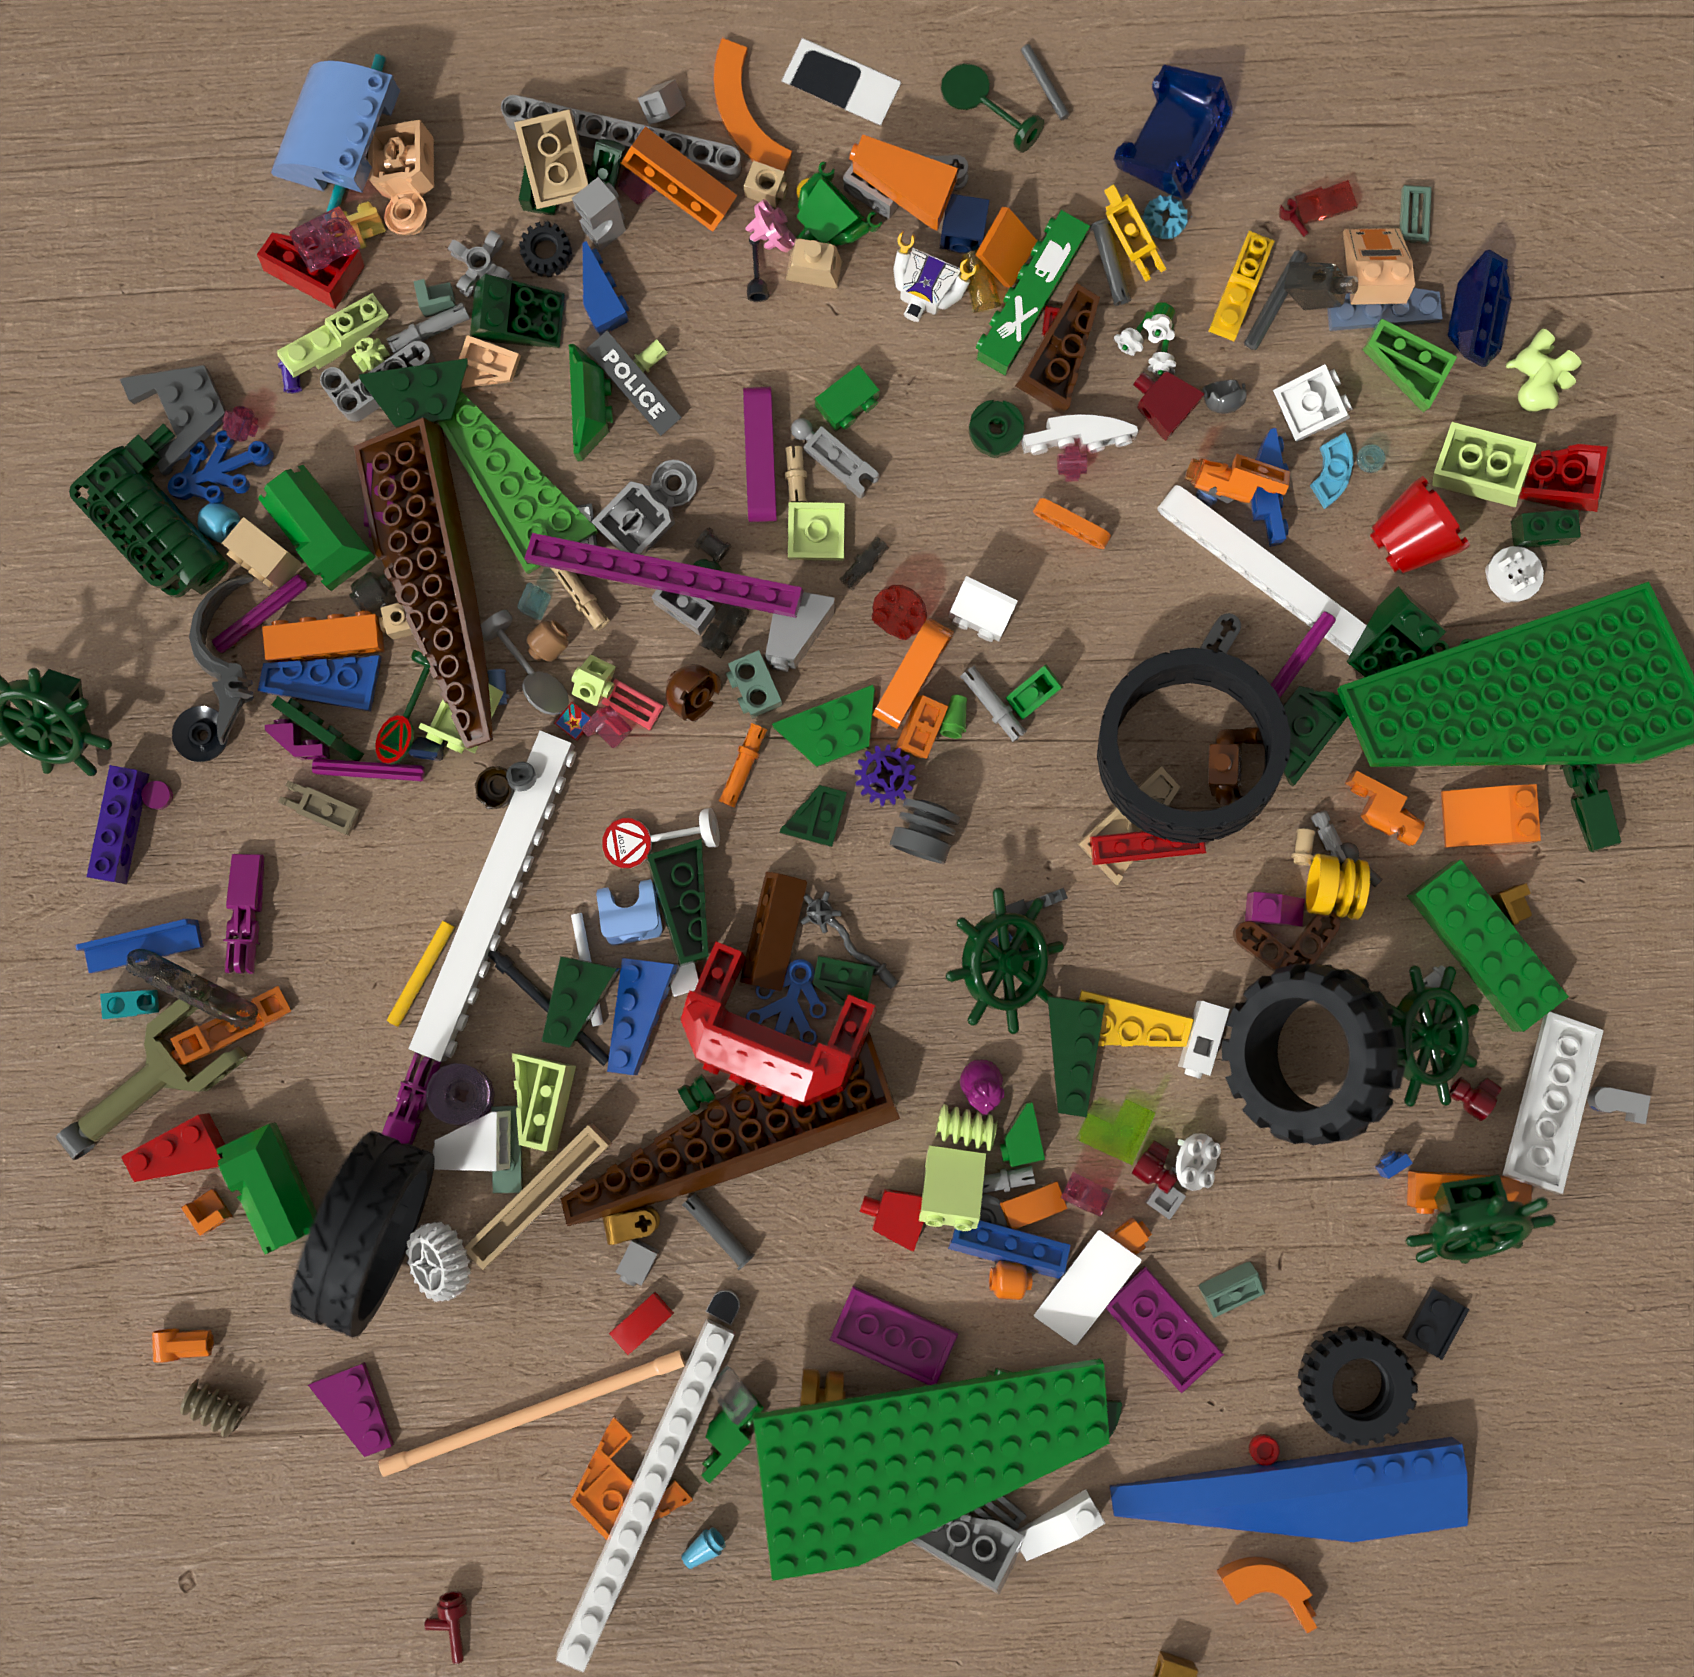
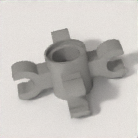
M491 230L482 247H473L470 250L458 241L452 240L447 248L451 251V256L465 262L468 266L465 275L459 279L456 285L460 288L459 292L470 297L475 289V283L484 274L513 280L509 276L510 272L496 266L492 261V258L504 243L501 240V235ZM486 260V264L483 267H474L477 261Z

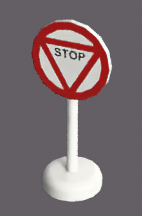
M706 808L700 812L698 827L650 835L649 830L642 822L633 818H621L606 828L602 838V848L605 857L613 865L620 868H633L641 865L646 860V856L651 851L652 842L701 833L706 846L709 848L718 847L720 843L718 822L713 809Z

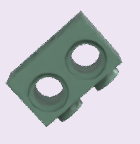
M759 650L728 663L731 671L727 672L726 675L732 689L738 687L742 695L737 700L743 714L749 712L753 719L783 706ZM752 667L755 670L754 676L751 679H742L739 676L742 668ZM756 692H762L766 695V701L761 705H755L751 702V697Z

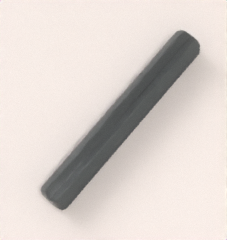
M1296 250L1290 258L1244 341V345L1251 350H1257L1308 259L1305 253Z

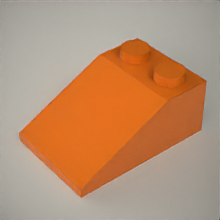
M1537 784L1441 792L1445 848L1531 844L1541 841Z

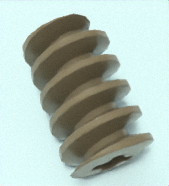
M197 1378L183 1398L180 1413L185 1416L191 1412V1420L196 1421L201 1417L200 1424L205 1427L211 1423V1430L213 1432H217L222 1428L221 1436L224 1438L228 1437L239 1427L248 1412L249 1406L247 1405L244 1409L238 1411L239 1400H236L229 1406L230 1395L227 1394L221 1400H218L219 1389H216L209 1395V1384L206 1383L201 1389H198L199 1378Z

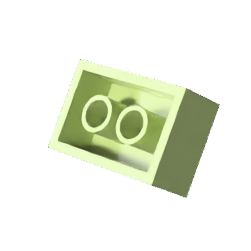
M1452 422L1433 474L1432 486L1516 508L1537 443Z

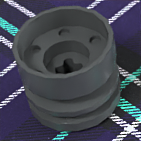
M905 798L903 807L914 813L900 812L899 818L909 823V827H895L889 845L910 855L945 864L951 845L941 840V835L955 836L956 833L954 829L946 826L945 823L958 825L961 817L936 803Z

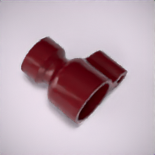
M1460 1077L1454 1082L1449 1091L1452 1099L1462 1101L1464 1110L1481 1122L1494 1109L1498 1100L1496 1097L1502 1088L1489 1078H1485L1474 1089L1467 1080Z
M1155 1140L1141 1156L1131 1173L1145 1184L1156 1183L1158 1189L1165 1194L1171 1191L1178 1180L1176 1172L1164 1168L1169 1149Z

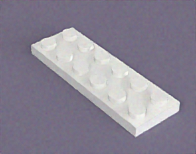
M1549 1012L1543 1017L1503 1176L1557 1195L1563 1194L1604 1030L1553 1012Z

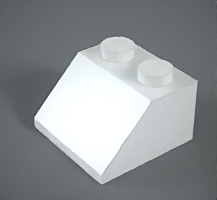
M966 576L952 606L949 618L953 619L952 623L961 629L967 630L969 627L978 631L977 635L986 641L992 642L993 639L999 641L1018 600Z

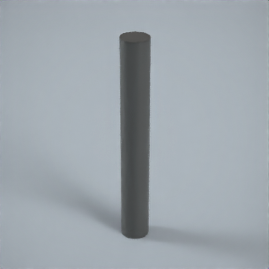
M1031 45L1023 46L1021 52L1059 119L1061 121L1069 117L1070 113Z

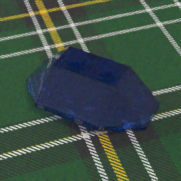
M1490 249L1485 250L1458 281L1447 336L1463 357L1481 367H1487L1490 361L1501 352L1511 303L1510 279L1506 271L1508 269V260Z

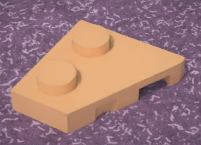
M467 335L459 359L467 358L469 364L462 382V389L512 382L521 355Z

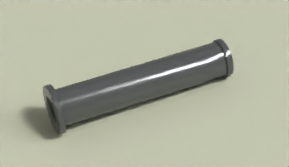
M1103 219L1091 224L1090 230L1095 235L1114 301L1113 304L1114 306L1124 305L1131 301V297L1129 296L1110 230L1111 223L1109 219Z
M696 1192L682 1204L738 1265V1270L756 1255L754 1252L751 1254L698 1197Z

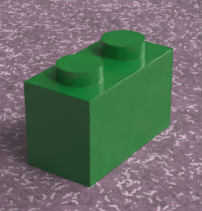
M857 365L815 398V407L835 432L840 428L845 430L856 421V416L862 411L867 413L878 404L877 400L879 399L880 390L860 365Z

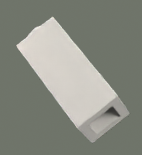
M1204 1001L1196 1002L1186 1047H1183L1178 1064L1179 1067L1185 1068L1184 1074L1201 1079L1202 1074L1211 1075L1229 1009Z

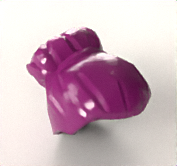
M981 1059L970 1062L963 1069L960 1076L961 1089L970 1105L975 1107L980 1113L987 1115L1004 1098L1003 1077L999 1068L991 1061Z

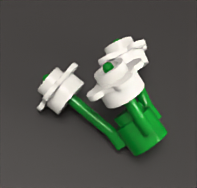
M1160 302L1155 304L1152 312H1146L1144 319L1136 329L1126 328L1120 335L1116 334L1114 340L1118 343L1121 351L1134 356L1136 351L1141 352L1143 350V337L1140 333L1144 328L1147 329L1150 342L1158 343L1160 340H1163L1161 352L1152 355V358L1148 361L1151 365L1148 366L1147 370L1153 372L1156 376H1161L1165 371L1171 374L1175 373V369H1173V367H1176L1174 356L1167 353L1169 341L1175 336V331L1172 330L1174 327L1172 320L1175 316V309L1167 303Z

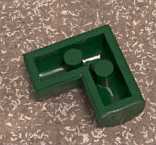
M608 139L596 141L591 165L584 163L589 184L599 177L604 184L609 182L616 190L625 147L622 144Z

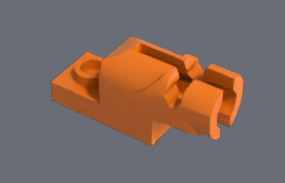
M1359 771L1350 773L1345 782L1346 785L1351 787L1350 791L1364 798L1369 796L1360 815L1361 818L1368 825L1388 836L1393 835L1398 830L1397 840L1408 846H1413L1419 839L1425 822L1418 819L1407 809L1401 810L1407 796Z

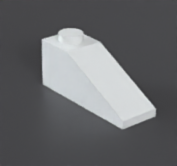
M1085 1489L1017 1530L1016 1532L1024 1536L1020 1551L1026 1561L1084 1537L1105 1524Z

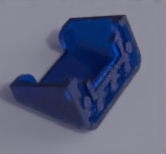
M1163 65L1152 83V90L1157 100L1135 144L1129 141L1123 142L1116 149L1114 161L1120 170L1173 197L1187 199L1195 188L1230 121L1232 102L1222 77Z

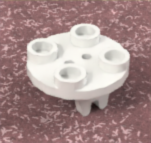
M1511 546L1500 550L1491 558L1485 568V573L1490 589L1503 602L1509 603L1527 600L1538 592L1543 583L1544 570L1541 561L1532 551L1524 547Z
M1203 1133L1193 1134L1185 1141L1178 1139L1177 1145H1180L1181 1148L1177 1156L1176 1168L1172 1167V1170L1177 1173V1179L1181 1186L1191 1191L1200 1190L1203 1187H1211L1214 1183L1217 1158L1221 1153L1220 1145Z

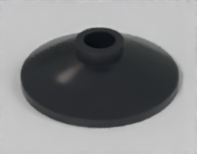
M195 706L185 710L178 716L172 728V741L180 755L194 762H207L218 757L224 751L229 735L224 745H221L217 734V718L219 713L217 710L207 706ZM202 731L208 732V737L205 740L200 739Z

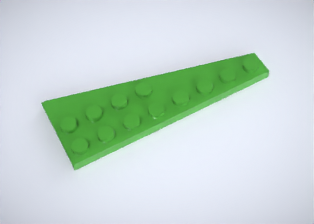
M461 391L456 402L453 419L439 422L525 572L529 574L541 567L540 565L527 563L524 559L532 533L580 543L599 533L596 527Z

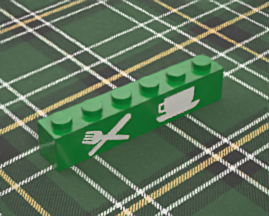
M1063 210L1060 211L1057 218H1050L1044 230L1047 233L1043 242L1040 240L1036 242L1030 254L1033 256V259L1029 265L1023 264L1017 275V279L1020 281L1016 288H1009L1003 299L1006 305L1001 312L997 310L989 323L992 328L988 335L983 333L975 347L978 350V361L1006 376L1043 313L1045 306H1047L1087 238L1090 229L1088 224Z

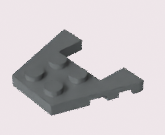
M204 365L120 379L128 400L132 404H136L156 393L161 400L177 437L158 452L162 459L156 464L160 473L164 476L170 474L173 471L172 467L181 458L184 460L191 453L190 450L201 439L204 441L229 417L209 369Z

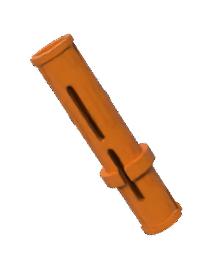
M753 723L750 724L743 745L738 747V757L718 800L719 802L733 808L736 807L754 760L759 758L760 754L758 751L768 731L767 729Z

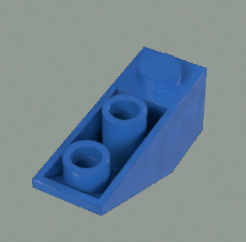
M587 241L583 242V305L598 335L601 336L606 331L611 332L629 322L626 312L630 309L622 295L617 297L613 288L617 286L610 272L604 273L600 267L603 260L596 248L591 250Z

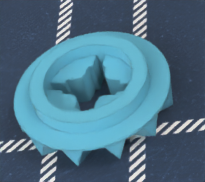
M1159 195L1157 198L1150 200L1146 206L1143 220L1153 236L1160 239H1171L1178 236L1184 230L1187 224V210L1183 206L1182 200L1178 201L1172 195ZM1169 208V216L1173 218H1169L1165 226H1163V217L1159 214H1163L1164 210Z

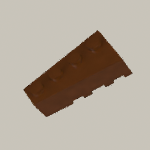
M1078 283L1069 291L1015 387L1061 415L1070 407L1071 396L1077 382L1080 364L1084 357L1086 343L1100 300L1098 295Z

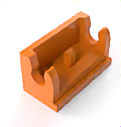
M924 695L916 697L895 749L901 748V752L911 753L916 758L927 759L948 706Z

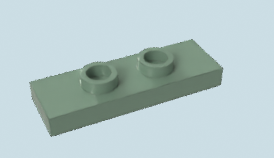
M518 1106L491 1107V1112L511 1111L510 1169L492 1171L493 1193H520L523 1190L522 1146L519 1145L516 1114Z

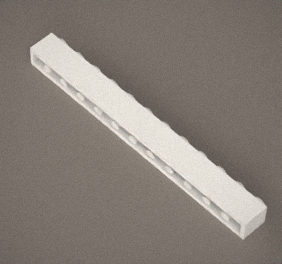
M539 731L527 763L531 764L535 770L536 783L529 790L515 791L411 1041L410 1050L439 1062L446 1061L447 1057L452 1058L458 1042L454 1041L458 1031H463L469 1016L466 1015L469 1004L473 1005L478 997L479 989L476 988L480 977L485 978L489 970L490 962L487 961L489 950L495 952L499 946L501 936L498 933L502 924L506 925L510 919L512 909H509L512 899H517L522 890L523 883L520 882L524 872H528L534 859L531 853L534 846H539L543 839L544 830H542L545 819L549 820L554 812L555 804L552 802L556 793L560 794L566 782V778L563 777L567 767L571 768L575 761L577 752L574 751L575 746L572 743Z
M706 1319L557 1650L556 1661L584 1673L733 1339V1330Z

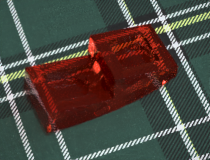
M1349 180L1322 189L1321 186L1295 196L1303 224L1328 219L1357 209V203Z

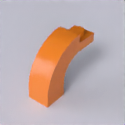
M1246 1557L1232 1561L1216 1570L1236 1605L1258 1593H1275L1288 1601L1307 1634L1317 1628L1312 1619L1317 1615L1307 1598L1312 1596L1311 1592L1297 1574L1284 1564L1264 1557Z

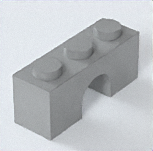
M597 177L573 196L572 201L577 212L583 217L579 220L583 232L602 251L623 234L626 229L623 223L625 217L620 211L622 206L617 200L619 197L618 193L609 182L604 184Z

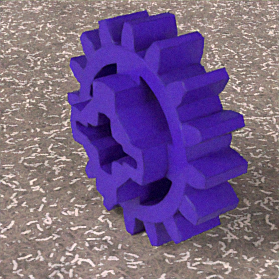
M877 745L875 746V754L872 755L869 751H866L865 756L867 760H858L862 770H855V775L861 777L856 782V786L864 787L861 792L862 797L867 794L871 795L869 803L872 804L876 799H879L880 806L884 807L885 800H889L891 805L894 806L896 804V797L904 801L906 797L903 792H912L913 788L908 782L915 781L916 776L910 775L909 772L915 769V765H907L910 756L906 755L902 758L900 756L901 748L891 752L890 745H887L885 751H881ZM886 757L896 760L900 765L893 766L887 762ZM876 761L877 767L874 772L866 775L869 765ZM881 764H883L887 773L892 772L893 774L889 779L890 788H888L887 782L883 778L878 779V776L881 775ZM904 776L902 786L895 791L894 783L898 778ZM870 786H879L884 789L885 794L874 791Z

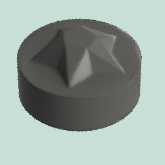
M517 762L511 765L506 773L509 786L515 791L529 790L536 783L535 770L527 762Z

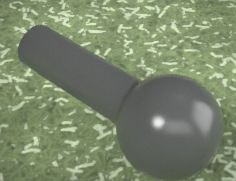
M1349 842L1340 845L1346 858H1352L1354 863L1358 859L1362 860L1359 857V850L1356 845ZM1370 868V884L1376 887L1383 879Z

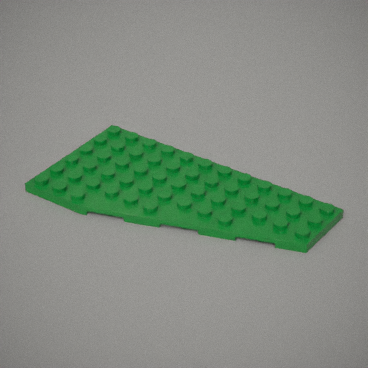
M1650 582L1341 685L1337 689L1370 767L1641 764L1694 745V674Z
M1092 1359L753 1413L771 1579L776 1581L861 1566L1110 1444L1105 1372L1102 1359Z

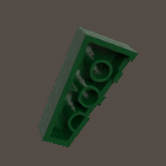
M701 838L646 856L679 967L707 959L708 957Z

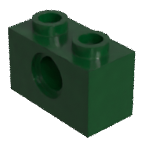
M1578 510L1522 513L1511 521L1513 546L1532 548L1570 545L1581 538Z

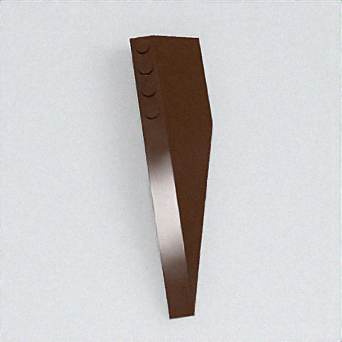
M421 418L353 447L374 551L378 559L382 560L385 567L384 573L395 588L396 599L406 612L405 618L420 651L427 658L431 666L429 670L432 677L438 681L444 703H447L452 712L451 718L465 748L470 749L493 741L490 694L482 628L443 430L441 426ZM367 463H372L373 467L371 499L366 480ZM380 464H388V467L385 470H381ZM395 475V480L389 478V476ZM394 484V491L388 497V486ZM377 485H378L377 491H378V495H379V496H377V495L374 493V488H375ZM374 512H383L385 524L375 519Z
M870 1032L866 1036L844 1091L808 1106L799 1104L798 1108L783 1103V1097L778 1094L772 1093L771 1097L755 1091L756 1085L746 1083L745 1086L738 1085L732 1089V1093L719 1101L716 1099L708 1104V1108L697 1115L692 1114L653 1139L654 1142L644 1149L640 1147L631 1153L632 1156L619 1165L615 1163L607 1168L605 1174L597 1179H590L560 1198L566 1225L571 1226L682 1196L758 1171L899 1120L900 1116Z

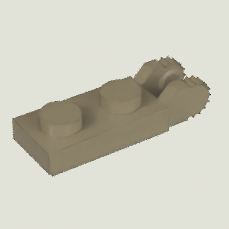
M289 780L287 781L285 786L294 792H300L304 795L299 804L290 798L281 796L278 800L279 803L296 810V813L350 836L361 810L310 787L305 788Z

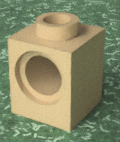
M753 160L744 184L745 197L758 202L765 199L772 207L776 208L779 199L784 200L788 190V183L785 182V172ZM764 182H771L774 184V186L769 189L761 187V185Z

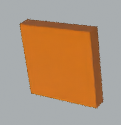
M1002 207L975 255L1004 287L1010 288L1013 287L1023 264L1028 260L1037 239L1010 208Z

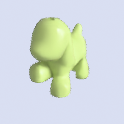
M1541 329L1531 344L1523 349L1516 359L1506 364V368H1517L1530 376L1529 380L1522 385L1518 392L1519 403L1528 412L1556 408L1559 403V396L1554 384L1563 390L1572 387L1576 380L1568 371H1574L1582 365L1580 358L1570 350H1567L1557 359L1546 356V354H1549L1554 349L1552 343L1555 341V337L1546 329Z

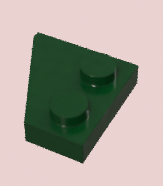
M819 785L789 821L781 827L779 833L833 847L847 792Z
M818 955L813 985L827 993L841 1006H844L848 994L867 1002L874 966Z

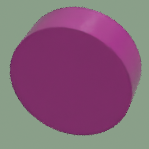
M151 781L144 786L141 796L146 806L161 810L170 805L173 799V792L168 784L161 781Z

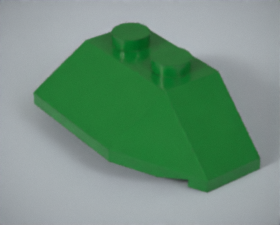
M569 344L573 454L577 461H583L609 433V423L614 421L613 408L608 406V396H612L611 379L606 378L604 370L575 344Z

